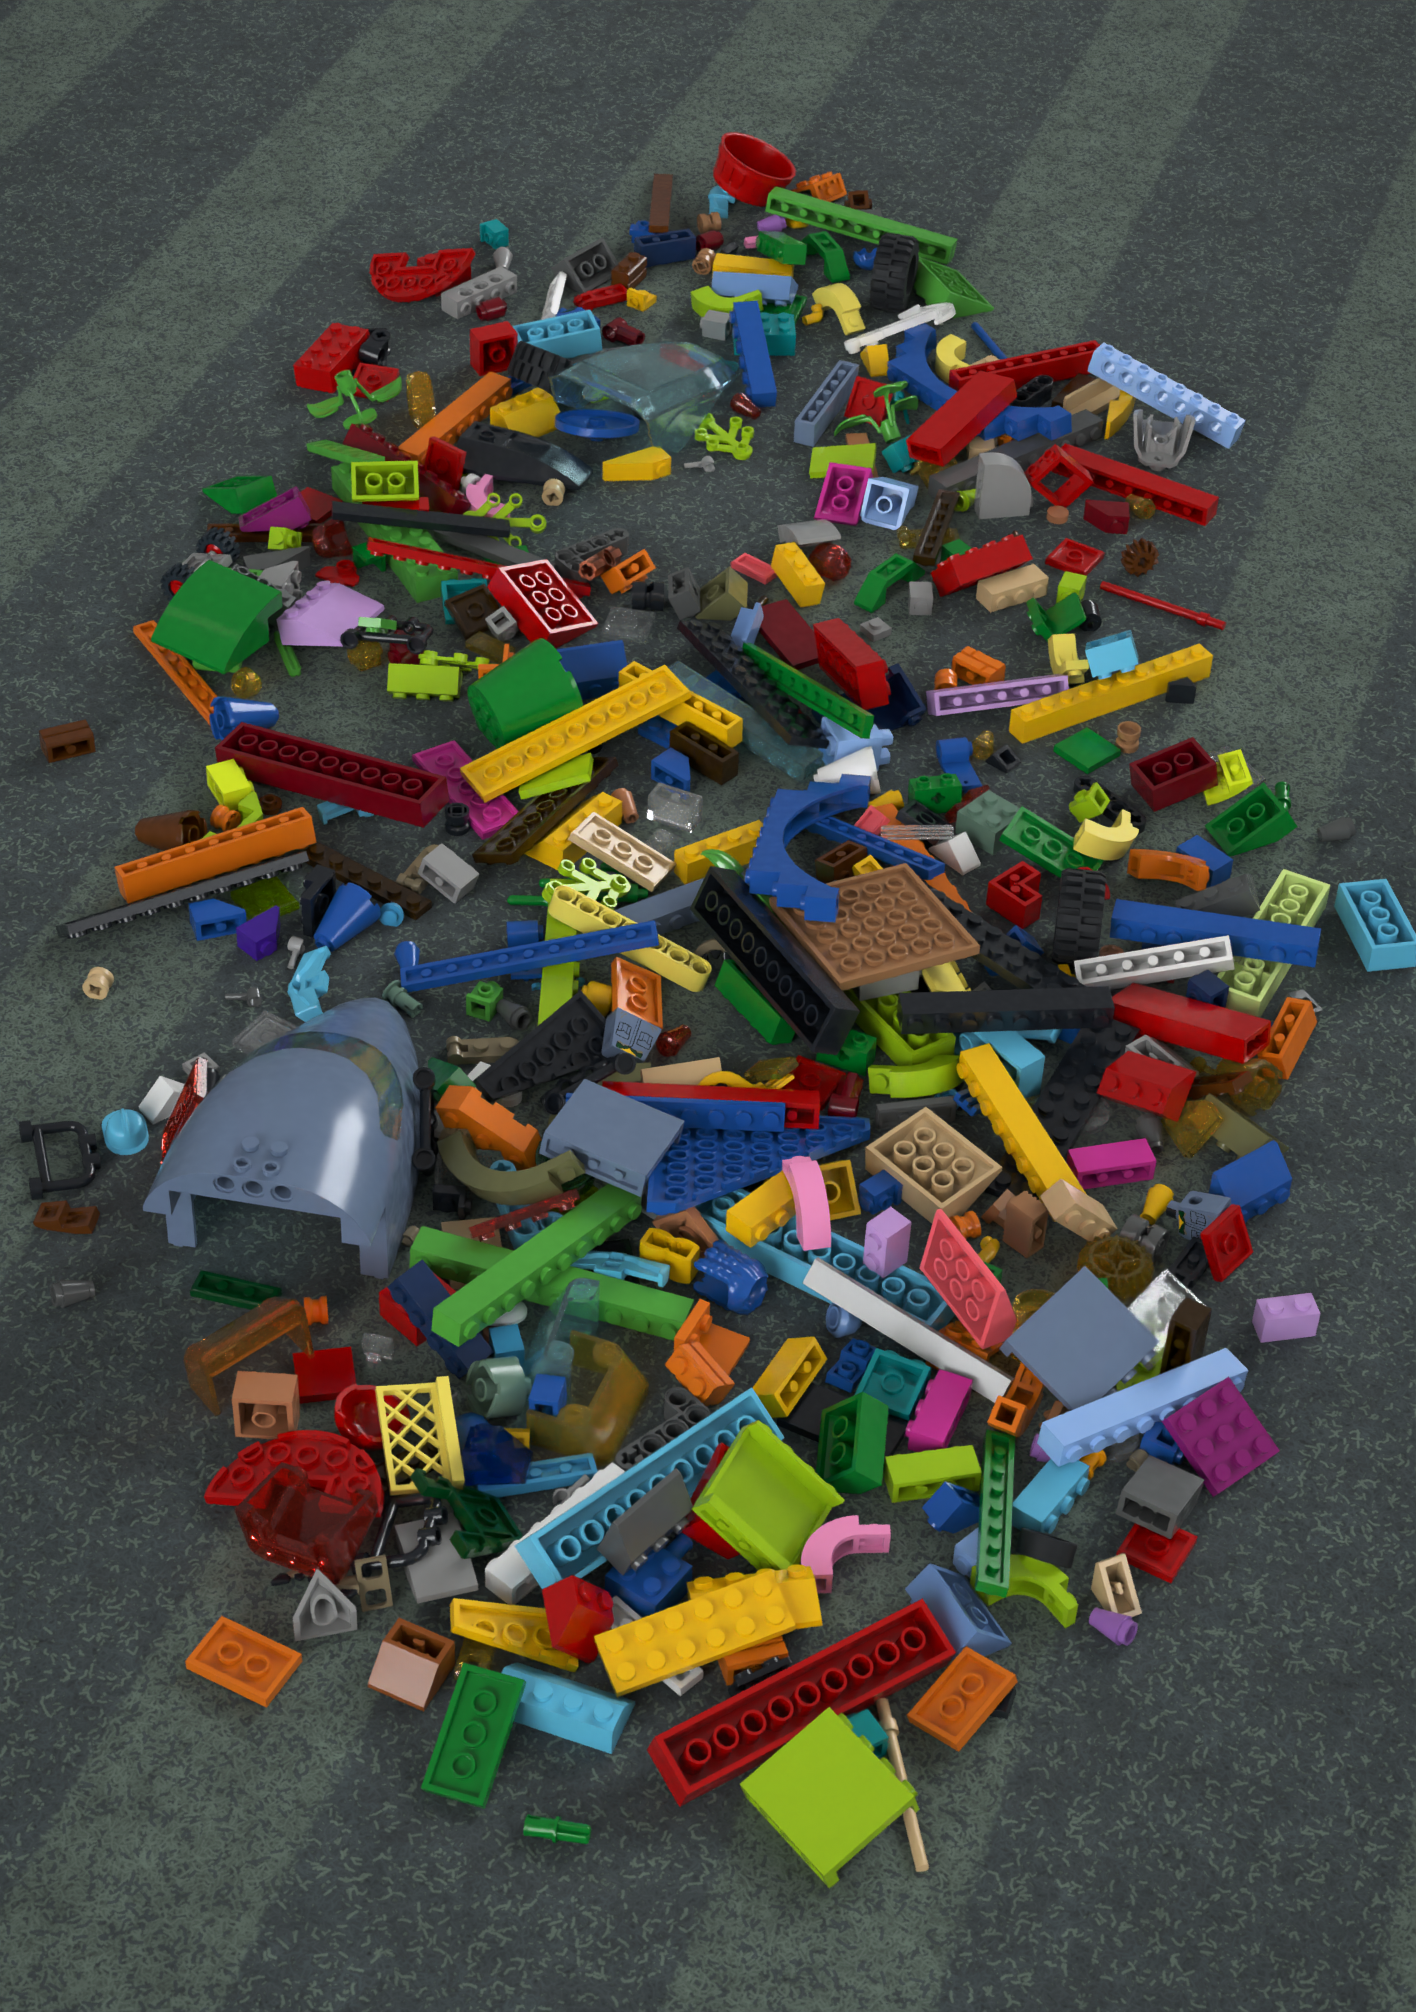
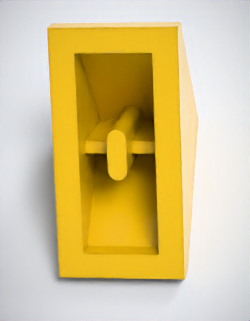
M887 344L866 346L860 353V357L870 376H886L888 371L887 362L889 361Z

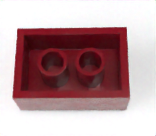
M1193 737L1129 763L1131 785L1154 812L1218 785L1217 764Z

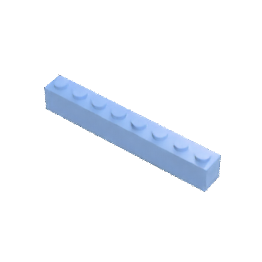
M1227 1348L1221 1349L1042 1422L1037 1444L1058 1467L1069 1462H1076L1081 1457L1093 1452L1098 1453L1102 1451L1105 1447L1115 1443H1122L1129 1437L1139 1433H1146V1431L1153 1427L1155 1422L1163 1421L1227 1377L1232 1380L1238 1391L1241 1392L1245 1386L1248 1369Z

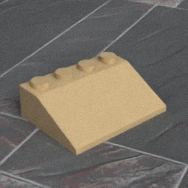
M924 1107L872 1142L865 1150V1169L873 1176L885 1170L903 1184L901 1199L930 1223H933L936 1210L942 1209L948 1218L954 1215L961 1217L1002 1171V1166L927 1107Z

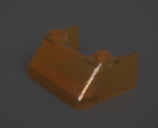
M284 1297L268 1298L259 1306L187 1348L184 1355V1364L190 1388L215 1416L220 1415L221 1412L212 1378L286 1333L309 1359L315 1357L305 1308L296 1299Z

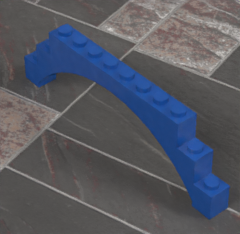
M922 323L904 330V343L896 346L895 359L887 362V376L893 383L907 381L908 385L904 390L913 396H917L919 400L937 411L957 391L939 380L927 364L928 357L932 349L937 348L936 329L926 323ZM1059 405L1040 408L1007 406L977 436L987 441L1006 433L1015 440L1020 441L1040 433L1052 441L1072 432L1071 413Z
M842 774L840 782L810 781L808 789L803 791L777 789L775 797H771L770 807L767 808V816L764 817L763 827L760 828V837H757L756 847L753 848V857L750 858L749 868L746 869L745 883L749 884V893L777 897L776 907L800 908V910H804V920L836 922L839 910V888L824 884L805 873L791 860L785 848L795 835L819 820L860 807L867 808L870 800L871 776Z

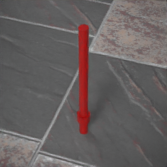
M1106 581L1101 582V590L1196 621L1198 625L1204 627L1208 625L1220 630H1224L1226 626L1225 621L1210 617L1208 613L1202 611L1198 613Z

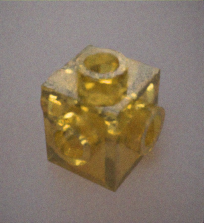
M360 641L354 649H347V658L360 672L381 665L383 650L379 642Z

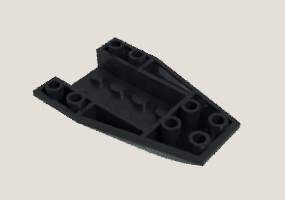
M474 421L459 437L456 446L467 452L462 474L473 473L481 478L484 474L492 475L493 479L542 486L549 479H558L564 484L565 489L574 491L580 490L593 474V469L582 460L550 442L529 434Z

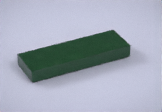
M200 1270L190 1289V1295L272 1315L282 1295V1289Z

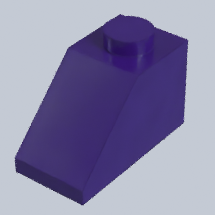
M275 905L236 927L237 946L256 961L271 955L277 950L281 927L279 907Z

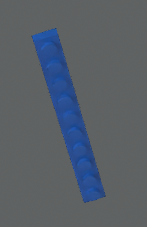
M655 920L404 967L400 968L401 987H404L407 993L658 946L657 926Z

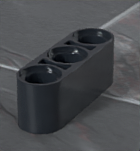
M1038 375L1016 390L1017 397L1010 403V406L1041 407L1051 399L1052 377Z

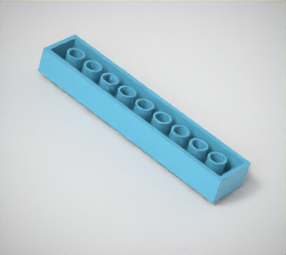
M738 1189L695 1206L712 1231L716 1233L719 1240L726 1241L729 1246H733L735 1249L747 1254L750 1258L761 1261L765 1266L766 1273L830 1304L832 1301L803 1284L811 1265L818 1257L937 1331L945 1327L955 1316L954 1312L926 1276L902 1265L885 1278H882L874 1271L869 1270L863 1263V1246L834 1232H831V1247L803 1251L797 1239L796 1215L790 1218L784 1226L778 1227L770 1233L764 1241H759L751 1248L726 1231L727 1210L750 1194L748 1191Z
M751 1387L516 1544L515 1548L541 1589L571 1575L581 1579L606 1562L607 1559L597 1548L613 1521L675 1468L681 1472L689 1497L691 1498L718 1444L724 1443L730 1447L742 1427L760 1420L763 1424L770 1427L772 1433L780 1440L784 1439L785 1437L753 1388Z

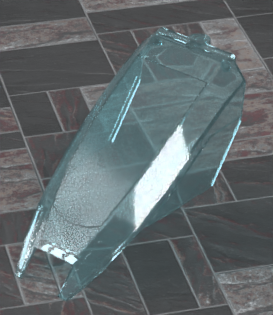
M665 341L630 345L597 354L562 369L550 376L549 381L554 401L583 409L589 401L596 402L606 396L634 409L646 421L651 445L678 453L710 412L721 392L737 379L741 369L736 361L724 360L721 356L707 351L697 344Z

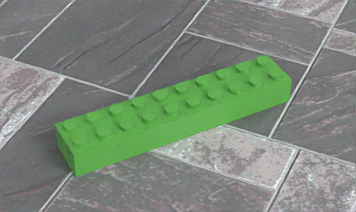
M341 463L337 466H332V489L343 502L362 504V502H352L351 464ZM357 522L368 537L443 552L426 529ZM385 554L386 562L416 603L441 597V581L449 579L458 580V570L455 568H451L448 571L439 569L436 564L429 563L428 566L416 564V560L407 558L406 561H399L393 559V555Z

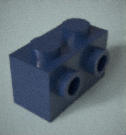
M1207 969L1189 979L1186 997L1226 1008L1230 986Z

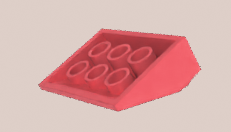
M942 1209L936 1210L920 1264V1270L982 1349L1004 1342L1013 1334L1017 1321L1006 1290Z

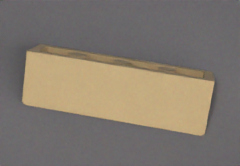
M1097 378L1065 396L1063 408L1070 412L1071 415L1085 409L1094 415H1098L1109 408L1110 400L1119 401L1121 389L1101 378Z

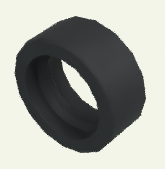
M1022 1528L1015 1551L1046 1563L1071 1568L1078 1545L1045 1533Z

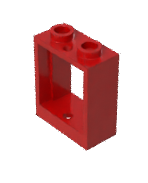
M1057 444L1046 450L1024 472L1030 486L1055 506L1065 508L1094 483L1088 470ZM1062 462L1075 474L1053 493L1039 481Z

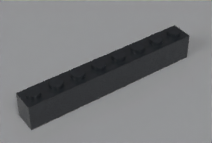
M1109 987L899 993L897 1017L901 1034L1112 1028L1115 1006Z

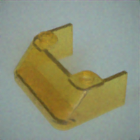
M571 1330L569 1364L605 1376L588 1407L580 1404H568L560 1410L557 1417L528 1409L526 1412V1429H530L531 1445L566 1456L592 1453L595 1464L605 1466L615 1460L648 1396L649 1382L618 1344Z

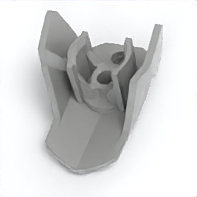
M1134 410V448L1139 462L1149 466L1154 471H1163L1165 468L1170 469L1177 466L1187 451L1196 421L1195 417L1186 414L1183 424H1180L1178 417L1174 418V422L1153 420V414H1150L1147 420H1143V410Z

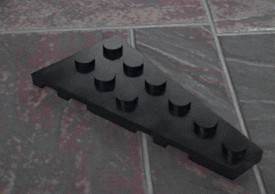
M580 990L473 1080V1083L490 1103L578 1072L584 1065L593 1066L607 1058L601 1053L606 1019Z

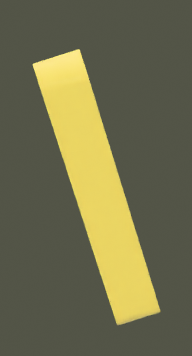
M564 885L555 888L548 907V912L552 917L583 934L637 924L603 904ZM659 934L658 946L621 953L692 992H700L705 988L712 970V966L707 960Z

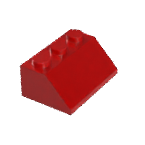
M1127 1051L1105 1069L1097 1094L1112 1102L1178 1122L1197 1072Z

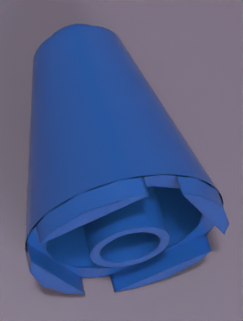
M219 696L215 697L210 707H214V714H209V720L216 740L219 738L223 740L241 722L268 729L275 726L279 719L278 709L269 702Z
M348 882L346 886L342 883L338 887L314 934L316 946L318 948L327 946L330 952L335 951L374 924L381 916L380 906L378 903L375 906L370 901L372 896L362 887L354 883Z

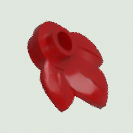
M347 559L338 561L336 566H326L315 574L317 578L330 581V583H340L350 587L356 586L360 580L359 575L356 574V566L351 560Z

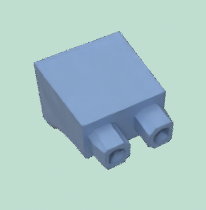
M886 477L868 478L860 513L862 521L891 530L899 529L908 512L915 505L919 486Z
M822 717L821 729L826 739L829 740L827 749L818 748V751L825 765L869 746H872L877 771L879 770V765L890 763L889 750L882 748V746L893 744V735L889 729L879 730L876 724H873L870 738L862 739L827 717Z

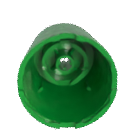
M543 638L534 640L468 687V700L476 724L496 749L583 706L578 686L571 671L565 672L560 663L563 659L551 643Z

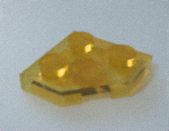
M1207 1100L1186 1101L1178 1122L1165 1118L1161 1119V1123L1183 1157L1189 1159L1197 1153L1225 1121L1215 1105Z

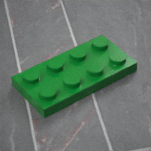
M1021 806L999 839L1002 843L1061 878L1062 870L1066 868L1078 869L1080 867H1088L1093 871H1098L1104 861L1073 850V837Z
M463 1663L421 1786L423 1791L485 1809L526 1686L524 1679Z

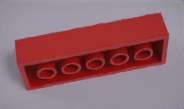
M840 618L813 624L820 669L862 709L867 710L889 704L888 696L891 695V689L885 677V673H888L885 659H882L877 652H874L870 645H867Z

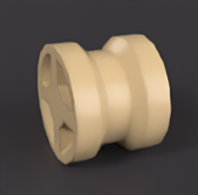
M558 479L547 480L542 492L543 502L551 506L560 505L565 493L564 484Z
M94 967L90 970L82 988L88 997L102 1000L106 998L109 988L114 982V976L103 967Z

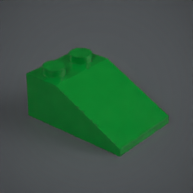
M271 475L235 476L202 488L204 494L229 513L240 515L277 496Z
M1264 782L1205 825L1206 829L1229 857L1277 842L1298 827L1285 807Z

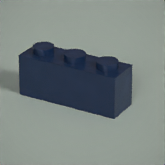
M689 228L634 237V252L647 258L646 267L687 261L696 257V237Z

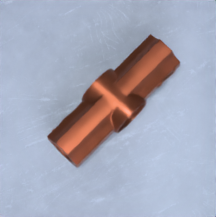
M611 545L581 562L578 573L581 578L590 581L619 564L623 554L619 548Z

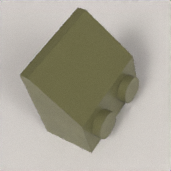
M729 566L700 588L701 612L697 613L695 617L708 620H733L738 616L741 607L747 608L748 582Z

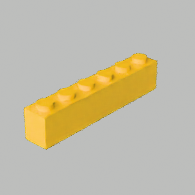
M633 661L619 671V687L652 670ZM690 691V699L658 715L677 726L688 721L731 748L742 741L743 718Z

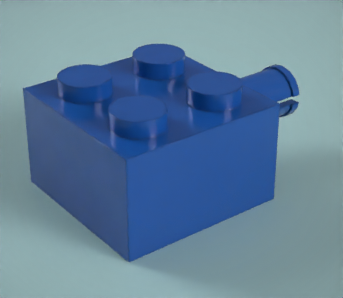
M679 1533L665 1549L662 1548L658 1553L652 1550L646 1556L649 1559L640 1569L634 1571L631 1568L623 1576L613 1566L605 1575V1590L609 1592L612 1598L615 1596L620 1598L642 1618L676 1606L688 1593L687 1582L692 1581L693 1566L682 1560L684 1555L693 1548L692 1540L687 1535Z

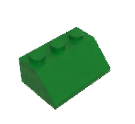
M865 1392L858 1393L822 1410L816 1472L819 1473V1476L826 1483L832 1485L837 1493L862 1494L882 1485L889 1406Z

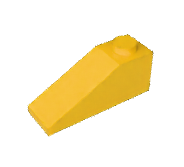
M659 445L603 462L604 481L655 480L671 474V456Z

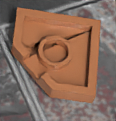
M695 1206L675 1214L658 1215L652 1221L656 1228L670 1233L673 1237L688 1239L696 1243L700 1247L699 1258H705V1250L713 1247V1243L719 1240L716 1233L712 1231Z

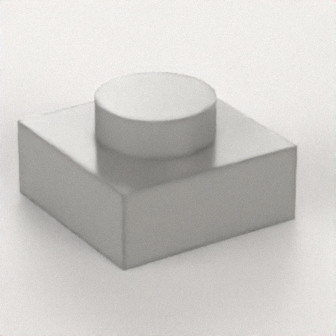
M879 617L860 624V631L873 642L891 635L892 628Z

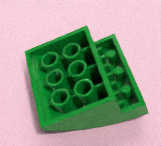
M208 560L185 581L174 595L153 632L151 642L225 675L269 642L268 617L283 607L282 591Z

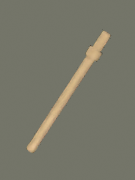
M880 1698L876 1701L880 1720L878 1723L889 1737L887 1747L889 1761L896 1770L894 1775L902 1782L904 1779L907 1780L897 1739L899 1735L897 1721L892 1718L888 1699ZM909 1807L902 1815L917 1872L927 1871L929 1865L917 1816L914 1810Z

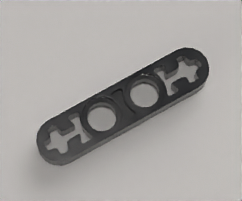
M1079 776L1074 781L1073 791L1075 794L1084 789L1088 791L1093 783L1097 781L1090 776ZM1097 782L1110 799L1102 814L1115 822L1120 812H1114L1113 810L1123 809L1131 813L1130 823L1133 824V827L1139 829L1138 834L1144 832L1146 817Z

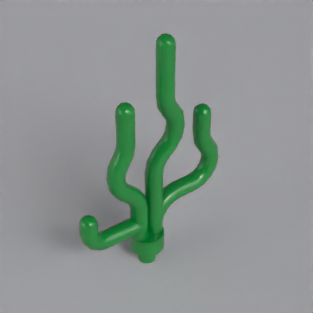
M601 863L600 869L602 871L614 872L625 877L624 874L608 864ZM586 875V876H588V877H590V878L596 880L597 882L599 881L598 879H596L595 877H593V876H591V875ZM542 878L539 880V886L544 888L550 882V879L572 878ZM630 883L631 888L628 894L617 898L616 901L617 903H636L638 898H648V890L646 888H639L638 883ZM601 891L596 901H602L603 897L608 895V892ZM511 895L507 898V902L510 905L548 907V902L542 896Z

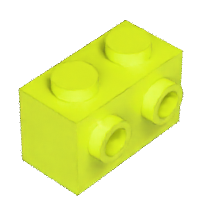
M234 759L206 766L207 785L219 805H225L229 810H238L239 802L250 792H255L252 782L247 781L243 768L238 767Z

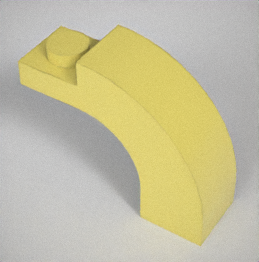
M836 283L818 288L813 292L814 301L816 304L820 303L822 305V310L833 309L836 312L846 336L862 332L866 329L859 313L861 305L856 295L848 286Z
M952 334L946 336L938 343L935 357V371L948 384L950 370L970 366L961 361L965 359L967 341Z
M1075 634L1052 635L1048 639V649L1053 674L1068 675V684H1084V673L1089 669L1088 660H1078Z
M1123 809L1112 827L1102 826L1085 818L1074 836L1073 850L1096 859L1117 860L1127 853L1138 835L1139 829L1133 827V824L1130 823L1131 813Z

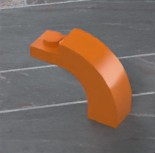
M1130 849L1128 874L1138 879L1173 881L1184 884L1196 891L1206 889L1210 877L1209 866L1206 865V861L1173 852Z
M1022 1362L1005 1397L998 1395L987 1421L990 1427L1016 1437H1020L1028 1428L1043 1398L1045 1387Z

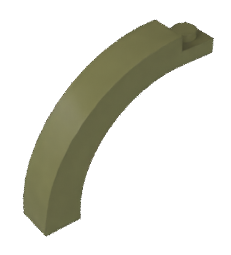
M461 1130L437 1142L440 1155L448 1169L471 1192L489 1202L501 1205H527L551 1199L563 1193L561 1184L585 1173L584 1164L570 1150L532 1168L519 1171H498L485 1167L480 1163L475 1144Z

